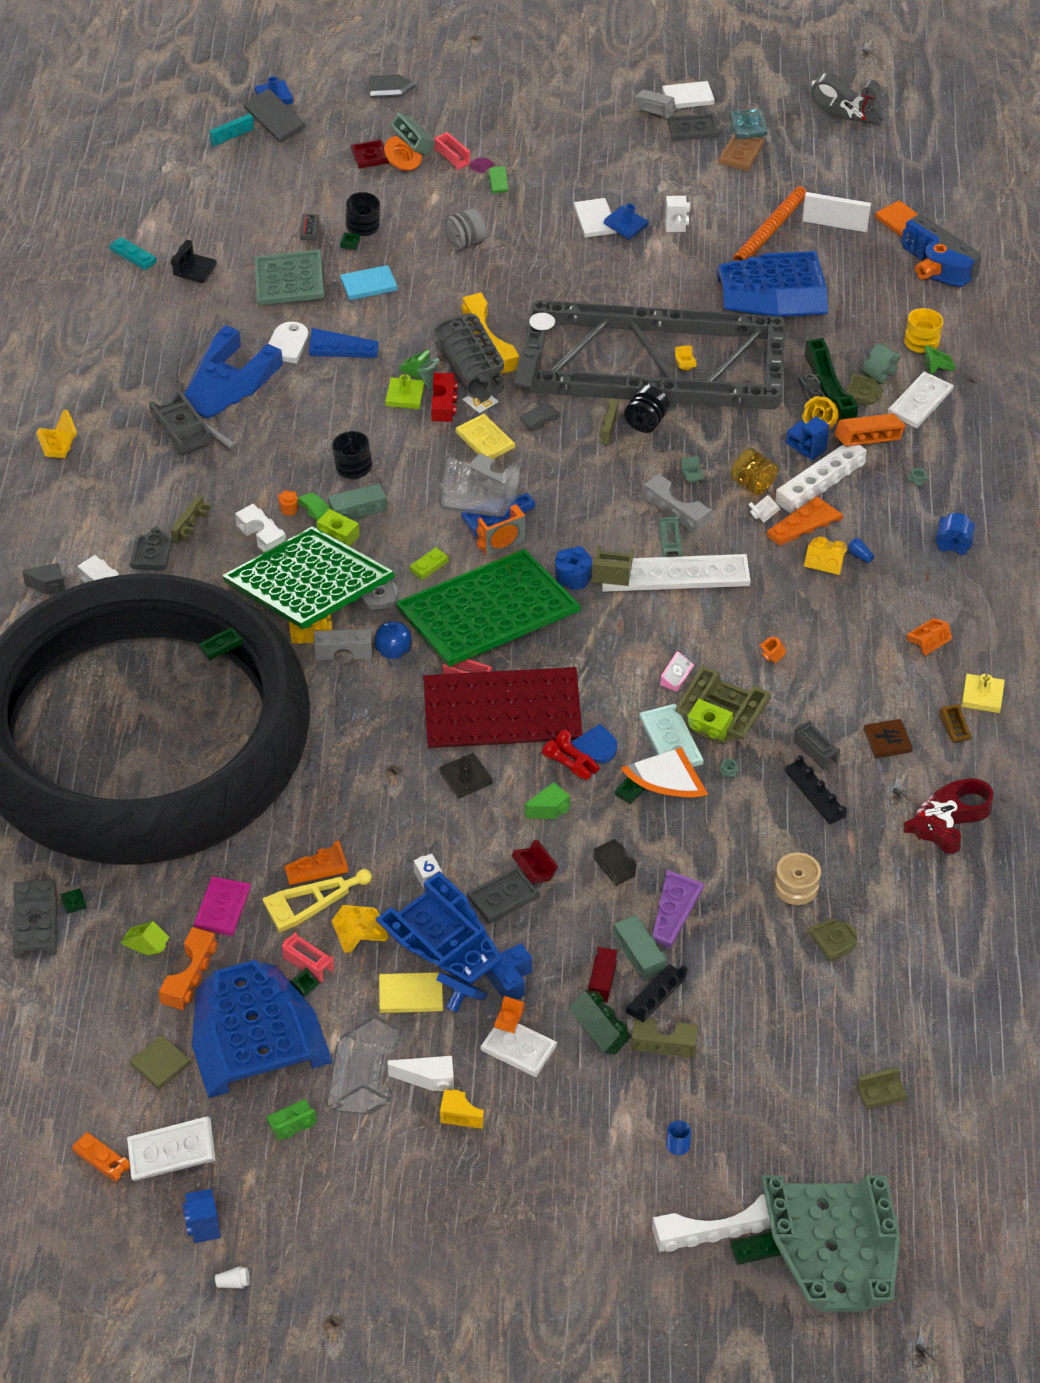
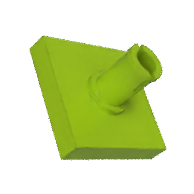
M405 374L399 378L391 377L385 406L420 409L425 389L424 381L410 379V376L407 374L406 379Z

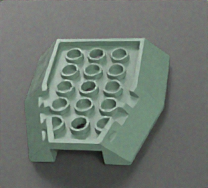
M783 1175L761 1176L773 1239L807 1303L820 1312H863L893 1301L900 1233L887 1175H866L861 1183H785ZM817 1202L824 1203L826 1206V1210H822L820 1207H818ZM825 1243H831L835 1251H830L826 1248ZM834 1285H840L844 1293L836 1291Z

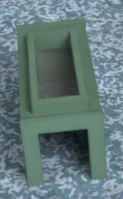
M678 517L660 518L659 533L662 557H667V552H677V557H682Z

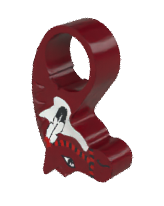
M975 778L949 783L933 793L920 806L914 818L904 823L906 828H904L903 832L914 833L919 840L931 841L945 853H957L961 847V833L953 827L954 824L976 822L987 818L992 811L993 790L988 783ZM967 794H977L982 796L986 802L979 806H969L961 802L959 798Z

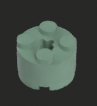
M878 343L869 353L871 355L869 360L865 359L862 372L883 385L887 381L890 374L894 375L897 371L898 366L896 364L899 362L901 355L888 346Z

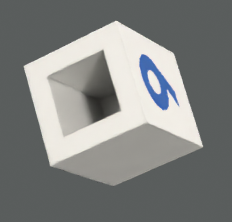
M433 854L421 856L414 860V873L423 890H425L424 882L438 871L442 873Z

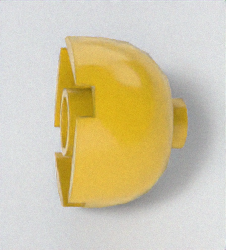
M815 396L804 406L805 410L802 418L805 423L817 416L829 424L830 430L838 420V408L827 397Z

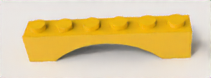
M480 292L462 297V314H475L479 318L504 361V369L499 373L503 374L517 370L519 355L514 346L497 338L491 333L485 323L488 316V306L483 294ZM475 331V332H474V334H480V333H481V332H479V331Z

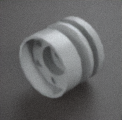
M474 208L467 209L460 214H454L445 219L446 235L456 250H461L486 238L485 224L479 212Z

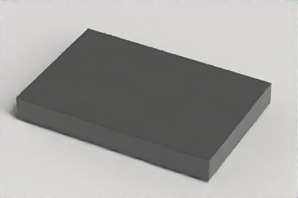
M714 113L670 116L667 118L672 141L719 138V130Z
M516 866L467 892V898L485 921L491 924L540 898V893L521 869Z

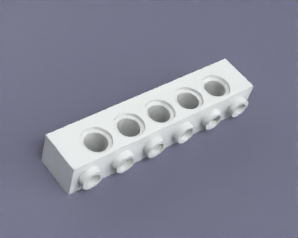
M843 444L776 489L775 502L791 514L820 493L825 492L833 484H837L846 475H850L858 467H862L866 462L867 450L860 445L845 446Z

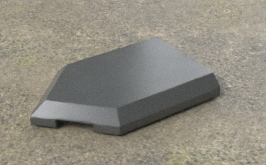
M399 74L369 76L371 98L403 96L408 89L416 86V83Z
M157 526L153 527L147 534H141L136 537L130 567L142 570H165L168 564L172 540L165 536Z

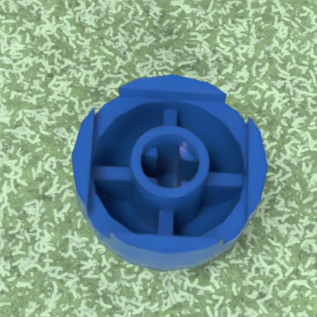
M388 621L383 623L375 633V649L381 652L383 657L391 659L400 658L403 653H408L411 650V632L401 622Z

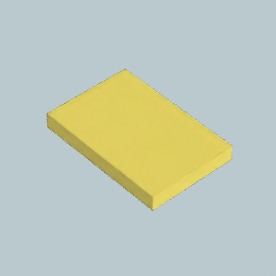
M485 414L455 428L456 433L478 455L481 453L494 459L515 448V443Z
M442 972L379 974L380 1013L443 1011L442 983L436 980L439 973Z

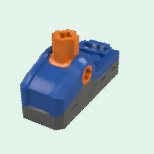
M918 214L906 222L901 243H903L904 249L922 260V262L915 266L918 278L921 280L931 278L952 286L963 287L978 277L981 263L979 251L922 214Z

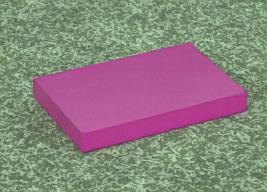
M212 876L193 926L208 932L234 936L251 890V884Z

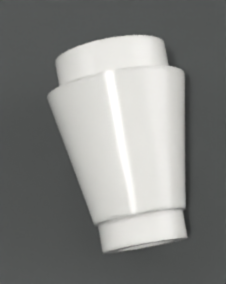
M239 1266L216 1274L215 1282L217 1288L244 1289L245 1286H249L250 1275L248 1268Z

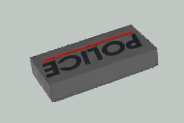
M302 214L300 240H316L319 214Z

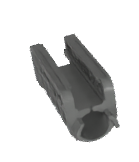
M466 314L444 320L434 328L440 340L435 342V345L441 355L446 354L464 388L471 397L478 398L481 403L490 398V395L503 391L504 381L499 372L504 369V361L475 314ZM479 331V332H481V333H480V334H474L473 332Z

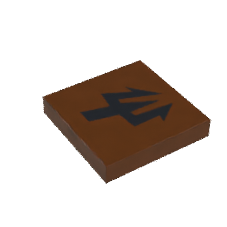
M901 719L864 725L863 730L874 758L912 752L913 747Z

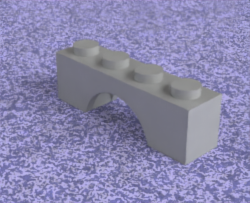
M657 474L644 484L643 497L671 517H678V522L695 534L711 523V509L699 501L684 503L674 499L671 496L672 482L660 474Z

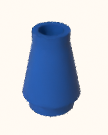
M854 538L847 546L850 554L865 561L867 564L875 556L862 539Z

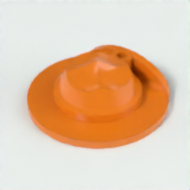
M398 136L389 138L385 143V156L396 168L411 171L420 165L422 155L414 151Z

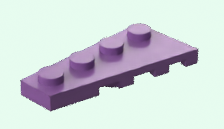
M667 870L653 931L656 943L668 948L673 946L704 889L703 883Z

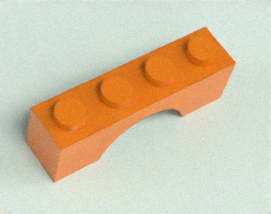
M195 927L191 928L184 942L185 953L192 960L190 966L179 974L167 975L159 990L161 1004L183 1011L187 1003H191L195 987H199L204 970L208 969L210 958L218 949L215 933Z

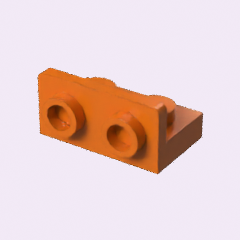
M936 618L930 619L906 634L907 641L920 645L923 655H928L952 639L949 623Z

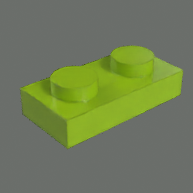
M435 547L411 564L410 571L421 580H424L449 562V556Z

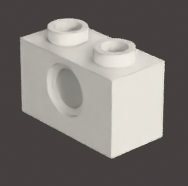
M666 196V232H686V225H689V215H687V212H690V202H687L686 196Z

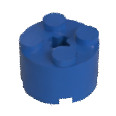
M949 513L944 518L942 516L939 519L936 534L938 549L942 552L949 550L955 551L960 555L966 554L973 543L974 521L971 522L968 516L961 513Z
M581 546L557 552L555 559L556 581L562 587L563 585L569 587L570 590L586 587L592 578V558L590 554Z

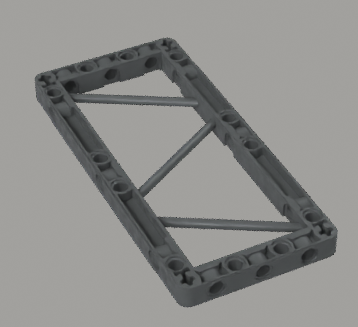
M537 300L532 304L530 318L537 313H547L554 317V325L568 324L595 328L551 370H543L541 367L546 330L535 329L529 322L526 348L541 350V367L532 388L523 387V390L526 392L632 400L641 387L653 386L664 392L669 402L759 409H777L780 406L785 345V320L780 316ZM603 328L634 330L667 378L560 370ZM657 330L670 333L729 337L746 336L748 338L704 381L676 379L643 331ZM757 338L767 339L765 385L716 381Z

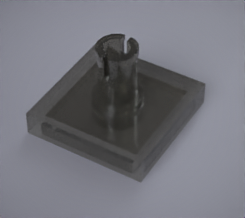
M474 752L439 767L440 774L458 799L493 784L492 777Z

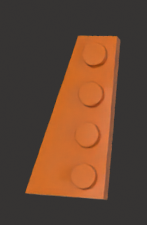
M816 496L767 530L766 536L780 546L799 538L803 533L809 534L820 526L824 528L829 526L830 522L843 520V514Z

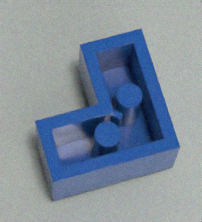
M817 416L807 423L801 420L787 430L786 444L813 461L827 449L829 424Z
M522 943L500 953L503 960L486 973V976L502 999L506 996L517 1000L525 996V981L522 977L532 972V957Z
M212 1188L185 1194L187 1203H182L188 1236L193 1235L194 1244L221 1238Z

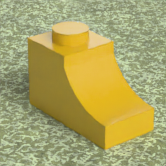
M444 1089L440 1108V1123L483 1129L484 1110L472 1106L466 1099V1092L456 1089Z

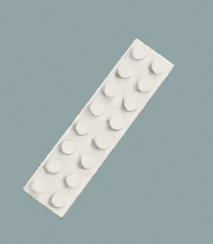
M747 554L633 558L629 586L602 583V592L750 586Z

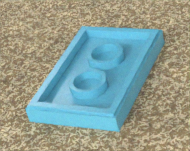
M388 265L340 275V280L349 300L398 291L397 284Z

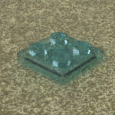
M762 109L730 112V119L736 139L767 136L768 130Z

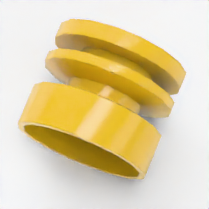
M926 308L911 311L908 315L904 336L906 347L917 353H925L926 345L937 349L940 344L943 328V317L941 314Z

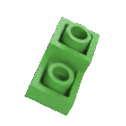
M312 492L298 497V505L305 507L308 511V516L319 520L330 509L319 496Z

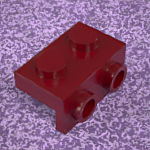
M534 840L530 848L514 850L511 855L532 884L551 881L558 868L556 862L539 840Z

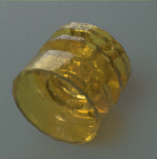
M748 448L735 461L731 470V479L745 486L746 489L758 496L767 491L774 482L778 473V464L767 457H763L755 449Z

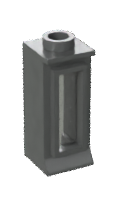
M811 720L795 728L794 742L823 770L827 769L828 758L831 757L835 763L839 761L840 748L833 745L811 723Z

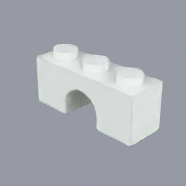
M254 504L235 513L236 526L246 536L259 532L256 534L257 547L263 553L285 541L286 535L284 531L279 529L273 520L268 519L264 512Z

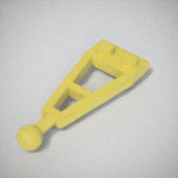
M361 869L355 877L345 881L342 877L282 890L262 898L263 904L280 933L301 924L347 895L349 887L357 884H369L372 880V874L367 869ZM339 887V889L329 894L325 898L320 892L323 890ZM313 893L317 903L294 916L286 899Z

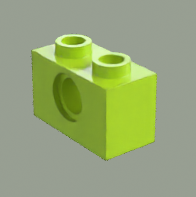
M331 509L317 521V529L348 546L360 536L359 523Z
M699 698L687 716L689 727L693 730L704 732L711 738L721 740L725 739L727 735L726 730L734 719L733 712Z

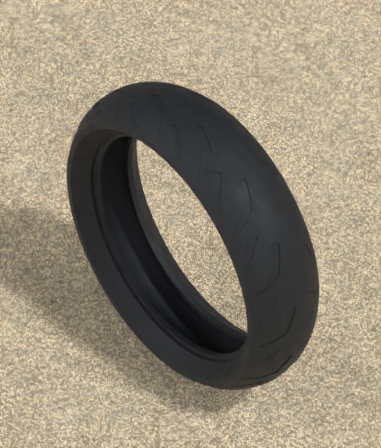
M148 573L105 577L71 587L40 602L16 619L0 635V815L10 825L40 845L70 857L104 864L139 865L174 860L206 850L232 837L250 825L255 818L261 816L278 798L292 778L306 745L310 724L309 691L305 674L294 649L281 630L258 608L243 598L216 585L182 576ZM231 627L242 638V645L222 655L241 668L255 685L263 701L260 717L252 735L238 754L224 767L194 785L165 795L142 799H106L88 796L66 789L38 773L24 759L14 743L16 721L28 695L44 676L56 666L82 651L113 641L141 637H166L199 644Z

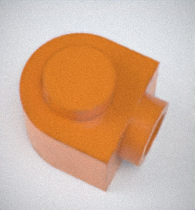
M285 490L278 495V505L282 514L291 516L298 512V497L295 491Z
M770 637L760 644L764 651L761 654L768 662L772 660L775 664L786 653L785 646L777 637Z

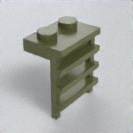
M598 545L596 558L593 559L592 582L629 586L634 549L630 550V554L601 551V545Z

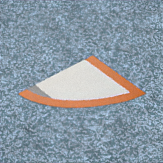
M682 747L621 767L624 774L632 781L656 793L688 798L708 795Z

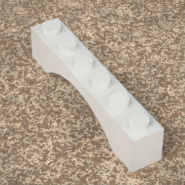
M765 1194L760 1195L743 1212L726 1219L703 1221L672 1213L653 1217L652 1224L659 1252H671L685 1246L694 1247L704 1242L713 1243L728 1237L737 1238L742 1234L760 1233L771 1228Z

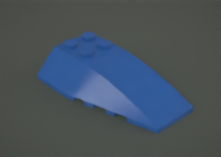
M438 871L424 882L425 893L400 912H396L392 907L377 917L376 921L402 947L471 985L503 959L486 933L484 926L477 918L474 909L471 908L466 896Z

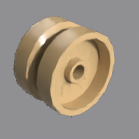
M799 852L790 853L782 857L777 864L774 885L776 894L780 899L793 905H803L813 901L818 895L821 868L819 863L812 856Z

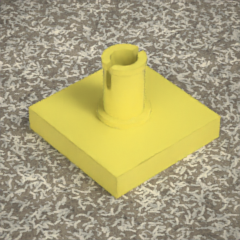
M967 674L962 707L1000 713L1005 680L992 678L989 674L987 677H985L986 674L981 676Z

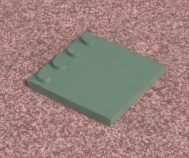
M321 250L255 257L258 306L325 298Z

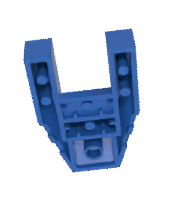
M225 325L215 334L197 365L184 395L200 416L209 419L226 410V406L241 402L240 399L247 395L252 396L283 365L282 350L267 343L239 370L224 362L241 347L240 331Z

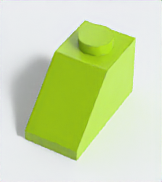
M154 921L131 927L120 943L149 956L161 953L166 948L165 943L170 937Z

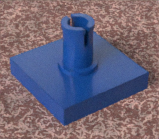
M271 76L268 78L267 84L255 86L256 95L270 89L286 105L293 103V97L285 80L278 81L277 77Z
M629 203L625 206L622 205L607 216L603 224L630 240L645 229L649 221L634 212L636 209L635 205Z
M439 973L436 979L454 990L446 1008L455 1012L459 1011L465 996L485 1001L488 995L487 992L452 975Z

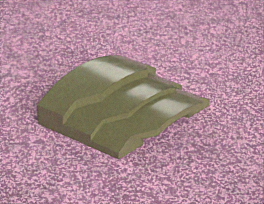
M702 665L676 707L675 712L685 718L690 732L723 745L734 739H744L760 713H763L771 700V693L756 686H753L749 692L721 681L718 671ZM698 698L733 712L734 719L726 730L727 735L724 740L711 738L708 734L701 731L697 732L689 727L687 716Z

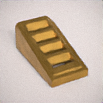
M960 704L941 707L938 714L952 742L971 740L972 737ZM957 733H963V734H964L963 736H958V737H956V734H957Z

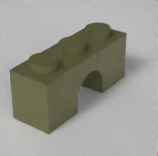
M636 1018L634 1019L631 1050L642 1053L652 1052L660 1055L669 1054L683 1058H695L698 1024L677 1022L676 1030L672 1034L663 1035L655 1028L656 1019H647L644 1023Z

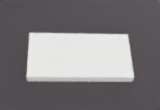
M806 192L803 221L867 232L871 203Z
M924 371L890 406L887 414L894 413L901 421L918 428L949 395L954 385Z
M208 1116L127 1137L131 1179L133 1181L216 1161L211 1118Z

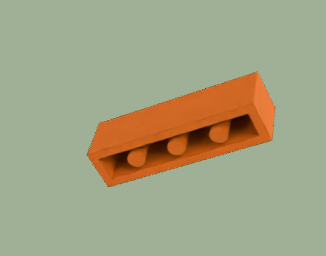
M894 413L839 420L834 435L845 446L894 441L901 439L906 425Z

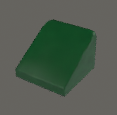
M307 967L290 980L291 984L304 997L320 984Z

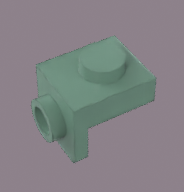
M698 456L681 458L682 476L686 481L695 483L704 479L703 471L699 466Z

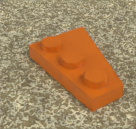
M339 840L334 842L330 848L324 849L323 847L317 850V854L311 857L304 856L284 866L289 885L348 873V866Z

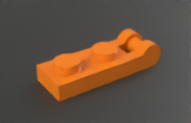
M88 1132L72 1146L73 1152L114 1182L121 1178V1174L124 1171L127 1172L130 1169V1162L126 1158L119 1156Z

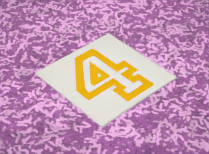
M470 395L462 399L479 413L499 402L492 395L481 403L478 398H473Z

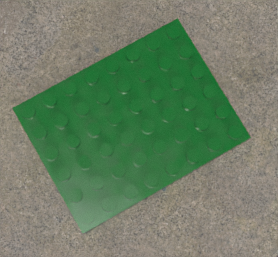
M313 526L223 575L225 583L301 629L311 627L317 621L325 619L331 613L341 610L345 605L355 602L361 596L371 593L375 588L395 578L393 570Z
M525 548L395 602L398 611L448 667L581 611L580 604Z

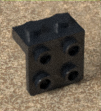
M186 239L180 245L177 253L172 256L171 265L173 267V275L202 283L205 282L215 268L217 261L194 254L192 241Z

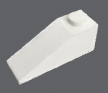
M452 1056L388 1060V1076L431 1091L454 1089Z

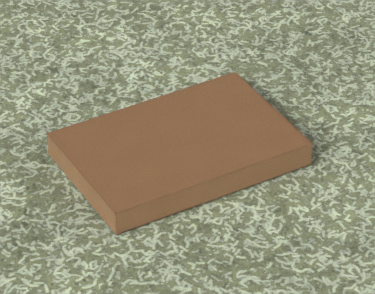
M735 131L719 158V164L749 171L764 146L765 139Z

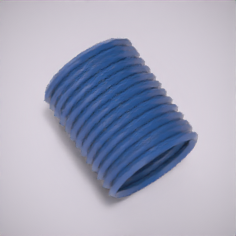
M673 1121L667 1129V1149L675 1155L687 1153L690 1148L691 1127L685 1121Z

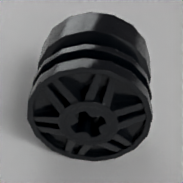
M358 192L349 196L346 200L347 230L353 234H360V236H369L377 232L380 221L379 199L368 192Z
M643 386L625 408V419L637 431L642 433L653 432L670 409L669 399L660 389L653 386Z
M348 431L334 438L332 450L336 471L340 476L354 479L365 476L370 472L372 458L369 439L365 434L357 431Z

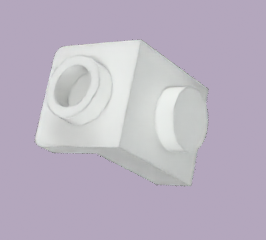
M769 495L756 505L752 502L748 504L752 509L750 511L752 516L756 520L759 518L763 523L780 510L779 506Z

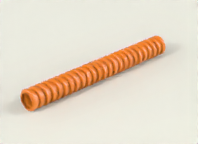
M797 186L745 242L739 251L734 254L733 260L742 261L753 257L804 201L806 189Z

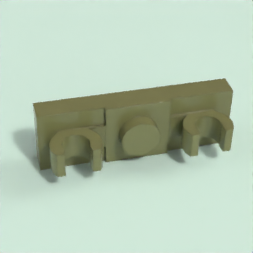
M196 495L172 527L173 543L179 544L181 540L189 541L188 534H194L192 526H195L199 515L206 517L205 510L211 511V505L204 503L202 495Z

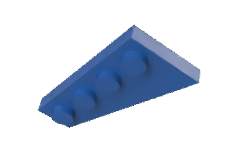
M312 328L309 356L377 358L379 343L374 340Z
M528 493L462 512L461 517L471 532L477 536L476 528L478 527L479 518H482L487 527L510 519V506L517 504L524 513L535 508V501Z

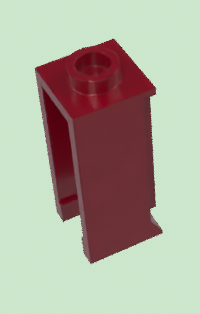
M597 947V955L595 956L588 990L599 992L604 998L603 1002L608 1003L617 965L616 957L618 950Z

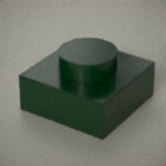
M344 232L340 248L357 250L360 234Z
M80 888L60 894L66 914L86 909V903Z

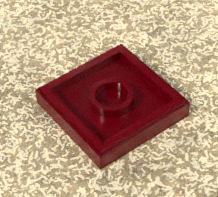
M382 140L351 145V151L358 169L390 163L385 156Z

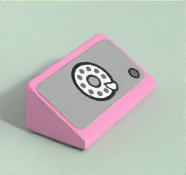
M676 652L661 675L660 685L678 692L693 669L694 664L681 653Z

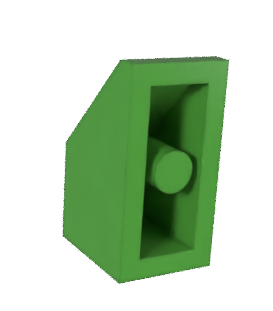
M553 782L525 803V817L556 819L569 810L570 795Z

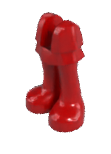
M564 729L558 734L556 741L550 740L545 744L542 755L565 765L571 770L573 775L587 781L591 778L590 772L596 774L600 767L588 754L582 753L571 744L572 735L567 729ZM561 751L565 752L566 754H568L569 756H571L572 758H574V759L576 760V762L573 761L572 759H570L569 757H567V756H566L564 753H562Z

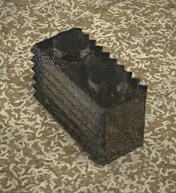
M612 839L594 848L593 859L615 886L636 876V861L633 857L629 858L621 843L618 844L615 839Z

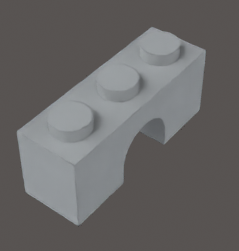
M481 453L468 465L469 479L507 498L515 497L524 488V474L510 467L503 473H495V460Z
M371 629L314 631L315 660H334L335 652L341 649L350 650L353 653V659L372 658Z

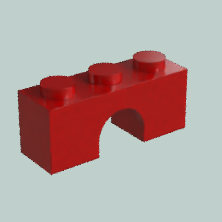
M434 373L431 404L432 421L453 422V415H456L457 409L456 404H454L457 403V392L455 391H458V380H455V373Z

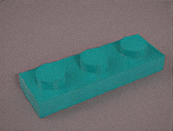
M249 113L210 130V144L216 146L254 130L253 116Z
M119 237L109 245L111 251L145 271L157 263L155 256L122 237Z

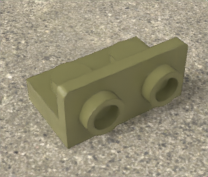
M898 1067L893 1069L887 1068L874 1074L867 1073L858 1078L857 1091L865 1110L906 1100L907 1094L899 1079L900 1070Z

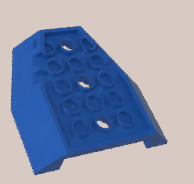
M816 251L766 253L754 258L749 257L742 261L737 260L720 264L716 269L717 280L722 283L723 287L722 301L725 310L782 317L828 314L827 287Z
M257 960L214 971L196 989L192 1048L208 1098L229 1093L228 1083L307 1060L310 1061L312 1069L333 1063L315 1010L277 966ZM244 981L246 982V985L243 987L236 986V983ZM249 1015L258 1016L255 1020L247 1019ZM265 1048L269 1050V1052L264 1055L258 1053L260 1049Z

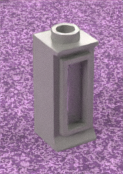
M644 89L634 97L636 111L642 110L664 116L666 119L676 111L674 97Z

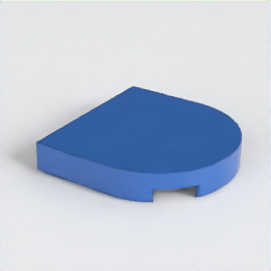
M601 724L571 742L576 749L584 754H588L595 762H601V764L611 761L617 752L616 738Z

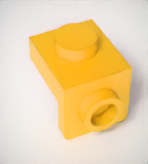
M691 345L675 347V363L681 370H691L692 367H697Z

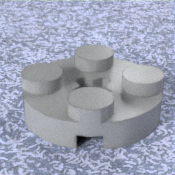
M388 582L375 588L371 593L361 596V600L368 610L392 608L395 606L398 598V589L394 582Z

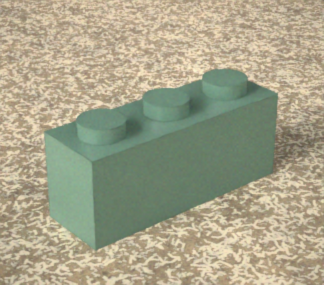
M398 112L390 124L416 152L428 155L435 144V141L409 115Z
M380 483L328 496L330 509L351 520L387 511V500Z
M633 915L614 924L613 936L641 979L645 981L659 975L665 969L667 958L664 952L658 949L654 937L647 933L644 922L639 921L637 916Z

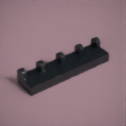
M799 755L794 763L785 767L787 775L829 825L846 817L847 808L838 803L836 795L831 794L827 790L825 782L817 778L814 774V769L806 765L802 755Z
M669 964L627 1006L626 1013L644 1023L685 981L688 968L682 965L677 969Z

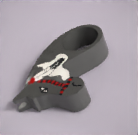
M824 73L817 78L811 88L813 101L821 109L833 116L858 122L870 121L878 126L881 125L880 121H883V117L880 114L882 107L878 101L880 85L873 79L868 80L864 87L855 93L839 76L832 73ZM824 84L832 87L836 91L837 97L825 95L820 90L819 85Z

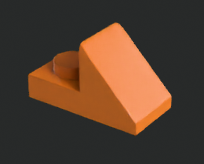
M504 996L494 1028L514 1034L525 1011L524 1002Z

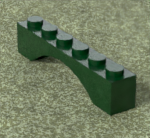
M824 339L807 340L805 357L813 373L821 382L823 393L836 404L839 411L837 421L857 418L858 405L853 396L845 392L840 385Z

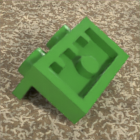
M306 1099L266 1116L267 1123L278 1141L283 1138H289L294 1133L303 1129H309L317 1123L316 1112L310 1108Z

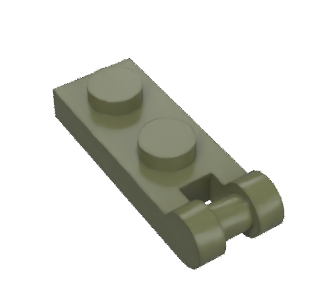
M615 398L608 400L607 414H604L603 418L604 426L600 427L599 436L602 437V444L609 445L618 415V400Z

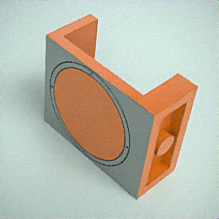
M517 504L510 506V519L487 527L482 518L478 519V527L476 528L478 540L476 542L479 550H482L488 556L525 541V515Z

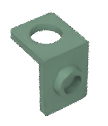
M439 358L424 361L417 370L428 389L433 387L435 373L433 369L439 363Z

